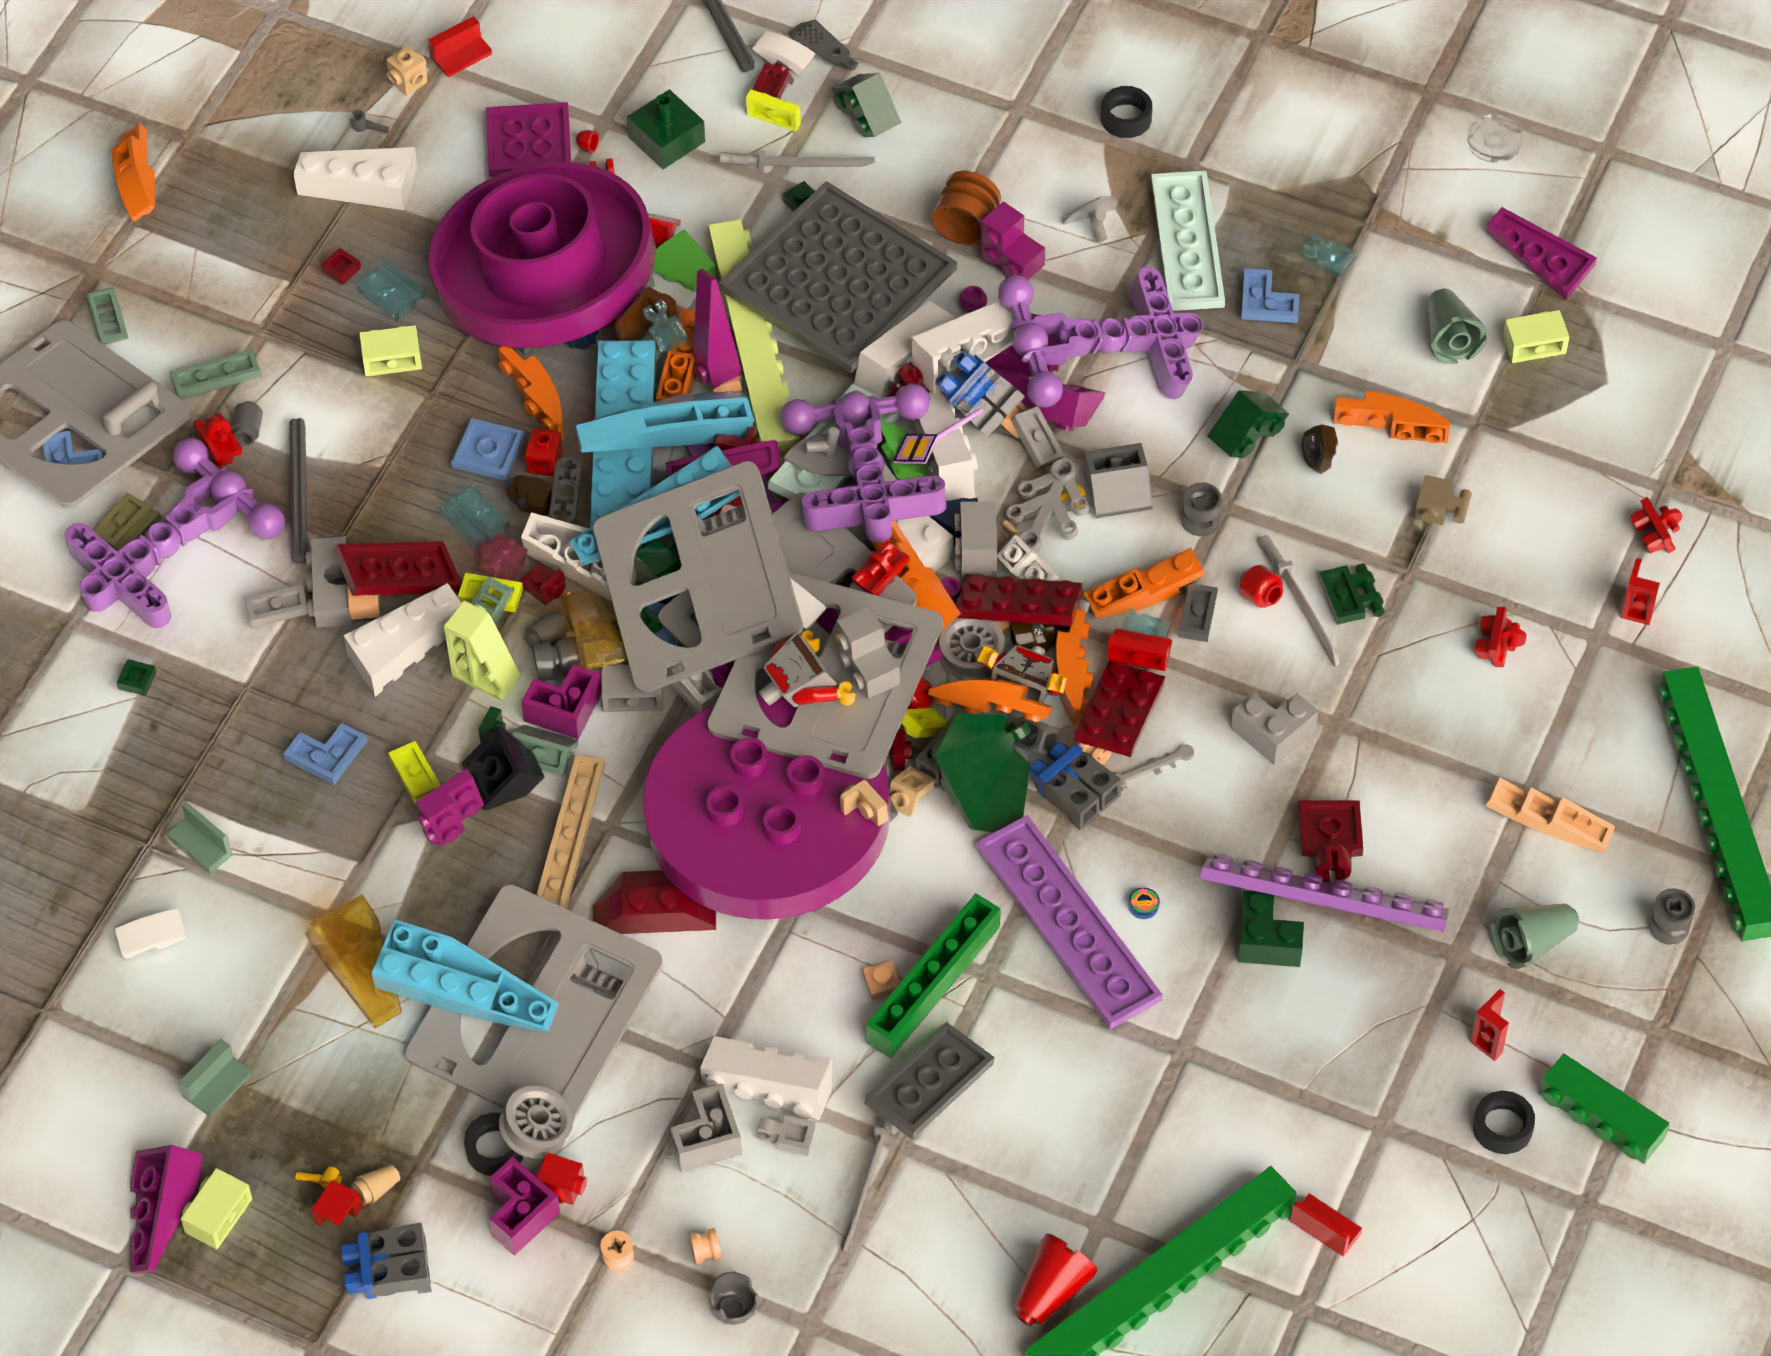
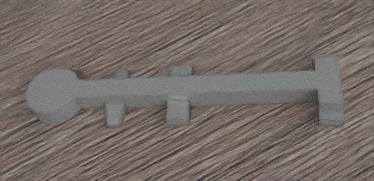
M1185 744L1180 746L1179 751L1170 755L1167 752L1164 758L1157 761L1151 758L1148 760L1149 764L1121 775L1120 772H1115L1114 774L1121 778V790L1123 791L1127 789L1126 782L1151 771L1158 775L1162 773L1160 768L1168 764L1176 768L1175 761L1180 759L1184 761L1191 760L1194 756V749L1192 746Z

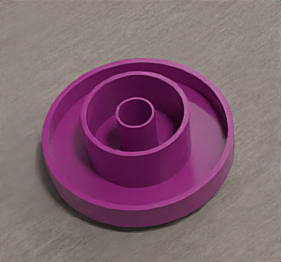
M538 163L501 173L479 184L462 196L447 211L433 234L429 249V269L443 310L461 330L477 339L499 346L513 348L546 347L584 337L609 324L632 305L634 298L642 293L652 275L656 258V243L646 206L637 191L625 180L607 170L582 163Z
M760 694L756 695L761 710L773 724L780 728L791 724L798 707H793L783 696L769 706ZM715 705L690 718L666 740L655 756L645 782L643 803L647 834L654 858L663 873L682 893L695 902L719 913L747 919L768 920L801 915L830 904L846 894L866 876L882 852L890 825L889 786L884 764L878 776L872 779H865L887 803L888 821L877 826L871 819H866L859 811V808L854 809L847 815H844L841 811L840 796L843 791L850 785H856L863 781L864 778L825 768L813 756L804 755L793 759L769 752L764 743L757 739L759 732L744 728L741 734L752 738H743L737 742L715 737L708 730V720ZM832 753L830 759L846 763L847 757Z

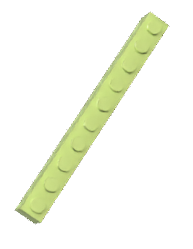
M741 219L708 225L709 243L713 260L716 264L719 282L752 252L748 249V246H751L749 230L743 229ZM722 292L730 329L733 332V341L743 373L741 375L754 418L753 424L754 428H756V437L760 439V442L776 440L779 452L784 458L791 447L800 442V435H792L785 431L779 420L781 409L787 403L786 399L789 398L787 382H781L780 377L784 376L781 359L776 360L775 354H778L776 338L770 337V332H773L772 323Z

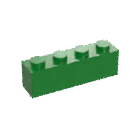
M1564 1053L1542 1079L1539 1095L1549 1105L1559 1107L1568 1113L1573 1121L1586 1125L1595 1131L1600 1139L1613 1143L1631 1159H1637L1645 1164L1666 1137L1670 1124L1668 1121Z

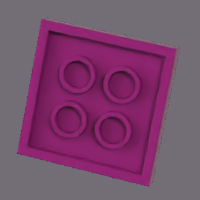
M568 102L486 107L489 177H495L512 169L532 164L571 162Z

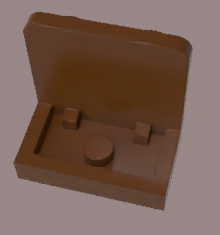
M648 286L641 295L638 294L634 298L631 307L625 314L622 313L615 322L617 341H641L651 331L673 343L678 325L676 301L670 295L662 294Z

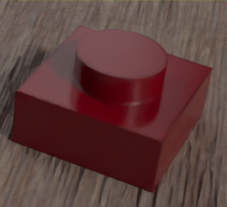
M339 248L321 264V269L323 273L343 285L361 269V262Z
M904 729L898 730L893 741V771H904L905 759H911V741H905Z

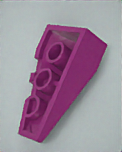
M700 269L697 271L693 348L696 367H694V371L701 382H705L715 389L743 373L717 279L705 270Z
M992 367L1025 396L1020 402L1030 409L1037 406L1027 395L1029 375ZM1063 384L1062 397L1055 405L1038 407L1046 420L1058 423L1057 428L1074 431V427H1085L1104 399L1105 392L1074 384Z
M174 1145L136 1151L130 1180V1192L136 1193V1206L130 1208V1218L136 1220V1230L130 1238L131 1273L154 1272L183 1215L182 1211L185 1205L190 1201L198 1186V1180L202 1174L203 1154Z

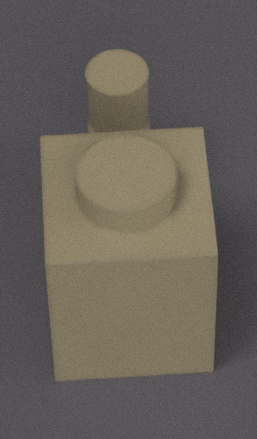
M1425 475L1417 501L1415 519L1423 520L1426 523L1443 525L1448 511L1454 513L1453 521L1455 523L1462 524L1465 521L1472 492L1463 489L1459 497L1451 496L1453 481Z

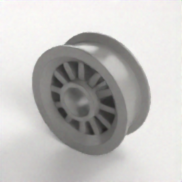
M956 618L940 634L939 646L943 657L940 662L947 673L959 680H963L966 675L973 679H987L991 677L992 673L982 662L976 659L983 645L996 650L999 654L1004 653V635L1001 628L991 620Z
M537 1085L522 1087L515 1091L499 1117V1131L504 1142L517 1154L530 1159H544L547 1153L556 1154L562 1148L565 1139L569 1136L573 1127V1114L565 1099L557 1092Z

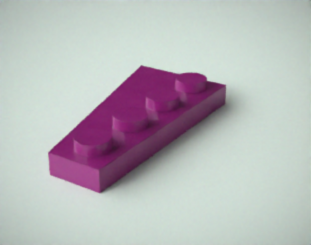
M1503 207L1499 209L1487 224L1486 232L1565 300L1570 297L1596 265L1597 257Z

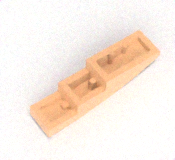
M1501 777L1495 782L1485 805L1541 833L1602 853L1606 850L1615 828L1614 825L1563 797L1557 802L1532 787L1526 792Z

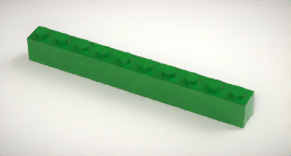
M1699 667L1664 671L1661 684L1657 685L1658 698L1660 702L1664 701L1666 723L1673 728L1674 747L1676 751H1680L1682 756V772L1684 776L1689 777L1690 797L1693 802H1697L1699 808L1697 812L1698 821L1701 827H1705L1707 833L1706 846L1709 853L1713 852L1715 858V874L1718 879H1722L1724 885L1722 889L1725 904H1730L1732 910V927L1735 931L1738 930L1741 941L1771 937V884Z
M1269 1166L1025 1349L1024 1356H1099L1107 1348L1110 1350L1115 1348L1122 1342L1125 1334L1132 1329L1137 1331L1142 1328L1148 1321L1149 1316L1157 1310L1162 1312L1167 1309L1173 1302L1174 1297L1181 1292L1185 1294L1196 1286L1198 1279L1206 1273L1211 1275L1216 1272L1222 1265L1223 1260L1230 1255L1234 1257L1241 1253L1248 1241L1254 1237H1262L1270 1229L1271 1224L1279 1218L1281 1220L1287 1218L1292 1213V1206L1295 1203L1297 1192L1272 1166Z

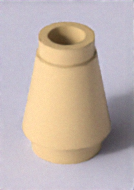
M390 1164L357 1176L356 1181L351 1184V1189L359 1193L363 1206L368 1203L374 1204L400 1181V1175L397 1169Z

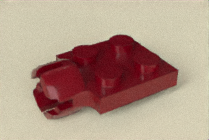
M1299 800L1301 856H1308L1314 859L1316 875L1323 877L1322 881L1330 882L1329 871H1335V880H1346L1352 871L1351 858L1363 856L1360 800Z

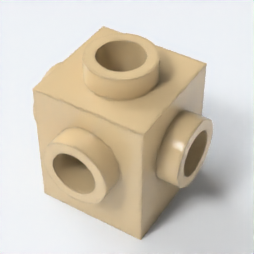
M404 47L400 51L393 53L386 60L389 81L406 96L428 82L425 58L419 52L415 53L410 47Z

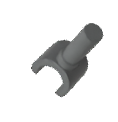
M362 110L353 111L356 120L350 119V123L356 132H362L368 128L388 133L389 127L367 120Z

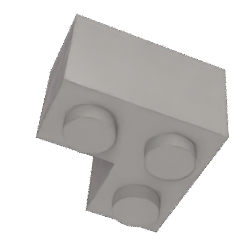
M996 501L960 502V514H955V531H961V538H955V572H961V584H964L966 575L980 574L997 577Z
M870 606L838 620V634L835 635L840 651L837 652V657L844 669L848 667L851 671V678L857 690L862 689L867 698L870 699L900 685L899 666L885 646L884 628Z
M1253 692L1233 709L1231 729L1275 765L1316 731L1318 710L1298 693L1275 710Z
M723 1083L692 1091L693 1108L697 1120L670 1127L672 1146L681 1172L742 1155L741 1136Z

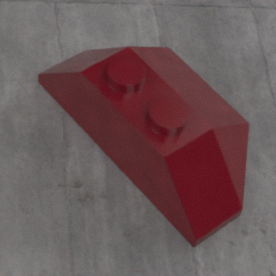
M662 870L622 872L593 905V921L620 934L716 930V911L695 902L682 893L670 882Z

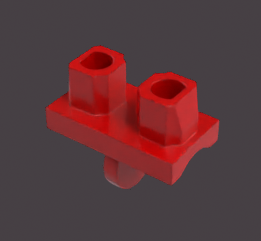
M221 413L215 414L209 419L194 420V427L217 467L232 464L233 457L242 454V448L231 431L229 421Z
M1648 497L1640 500L1642 508L1631 514L1630 519L1637 532L1651 525L1653 526L1654 531L1642 536V540L1649 553H1654L1663 548L1667 550L1668 554L1676 550L1667 529L1670 528L1673 533L1680 530L1678 525L1682 519L1680 510L1676 508L1669 510L1668 506L1664 505L1659 509L1661 512L1659 516Z
M886 540L876 552L873 551L868 555L869 560L852 577V580L869 594L879 596L891 580L903 570V567L910 561V557Z
M1497 607L1496 615L1481 617L1480 630L1482 635H1491V638L1478 639L1475 645L1478 658L1492 659L1495 667H1504L1507 650L1515 651L1516 647L1525 644L1527 638L1526 633L1520 629V624L1512 623L1506 617V607Z

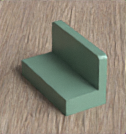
M522 725L512 731V735L534 753L542 770L562 776L566 774L571 750L578 747L579 740L527 725Z
M186 803L182 806L185 819L167 833L168 839L211 875L232 856L228 837L190 804Z
M220 1039L178 1083L182 1097L211 1117L252 1073L247 1066L233 1057L230 1044Z

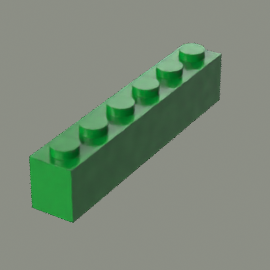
M977 893L972 896L865 1024L867 1044L890 1059L896 1054L1000 928L1001 908Z

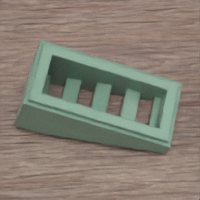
M114 287L87 293V303L99 341L106 345L128 339ZM110 303H111V305H112V306H110V307H106V308H102V309H98V310H97V308H96L97 306L106 305V304H110ZM111 312H114V314H115V315H111V316L99 318V315H102V314L111 313ZM117 320V324L105 327L101 326V324ZM120 330V333L104 336V332Z
M488 576L471 604L480 605L487 612L491 613L490 616L496 626L515 590ZM490 587L503 593L502 598L500 599L489 593ZM487 598L497 603V606L494 609L484 604L483 600Z

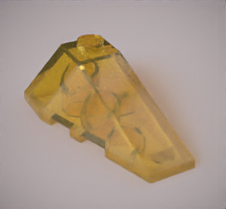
M591 589L562 594L580 667L589 669L628 661L617 617Z
M363 894L310 923L305 935L321 961L376 1029L400 1015L402 1010L397 994L375 987L371 974L384 944L380 932L379 919Z

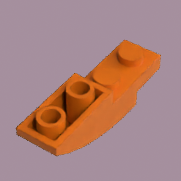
M138 123L120 136L119 144L112 148V162L117 186L126 210L133 221L149 214L155 207V171L147 165V129Z
M681 309L671 351L668 350L656 401L691 393L696 379L694 371L696 363L693 356L695 311Z
M500 347L498 349V366L505 376H510L515 381L517 388L524 394L525 402L523 407L530 417L535 416L543 430L549 429L554 432H560L561 438L564 440L560 399L556 387L543 365L534 355L523 360L511 347Z
M1366 391L1365 400L1336 397L1335 424L1367 426L1376 429L1388 428L1391 429L1390 438L1428 441L1430 443H1448L1451 422L1439 413L1414 401L1373 391Z
M891 521L892 536L888 541L910 557V561L903 567L898 577L915 592L917 607L938 612L942 616L943 628L941 631H943L961 613L931 567H924L896 521ZM885 541L872 542L876 550L885 543Z
M1190 547L1141 572L1137 568L1129 570L1084 592V596L1087 602L1090 603L1096 618L1117 616L1138 611L1180 594V587L1204 576L1205 573Z
M1077 609L1070 633L1058 631L1056 643V672L1067 677L1064 692L1059 695L1068 717L1073 725L1078 726L1081 714H1084L1089 703V697H1085V691L1092 689L1094 673L1088 672L1089 660H1085L1086 647L1081 646L1083 639L1088 640L1090 622H1085L1086 610Z
M998 679L962 680L930 688L928 695L936 697L935 702L938 704L952 707L953 703L964 706V712L973 714L989 712L992 703H995V709L1007 713H1012L1013 709L1024 712L1023 718L1040 722L1041 718H1050L1053 709L1051 705L1026 698L1027 685Z

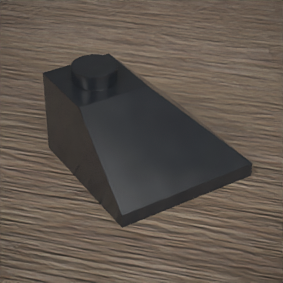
M498 725L461 763L464 770L467 769L474 778L484 804L482 810H490L527 796L545 778L534 753L502 726Z

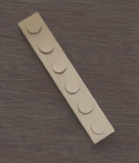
M578 754L574 758L537 891V896L566 909L606 766L605 759Z

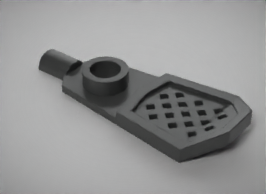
M816 19L800 23L791 30V39L807 47L816 55L834 65L843 64L852 71L857 68L858 62L850 57V51ZM832 53H838L839 55L833 56V55H831V54H832Z

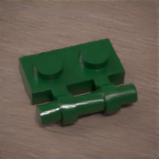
M1364 563L1358 564L1355 567V574H1350L1347 565L1319 572L1318 579L1337 625L1365 619V608L1371 609L1375 617H1380L1385 613L1382 606L1384 601L1381 593L1377 592L1374 586L1375 578L1372 572L1368 571ZM1356 587L1363 588L1365 594L1359 595Z

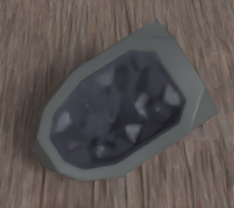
M1023 717L1014 719L1013 721H1016L1018 726L1022 721H1026L1031 732L1021 740L1015 741L1013 745L1050 757L1051 749L1061 739L1059 728Z

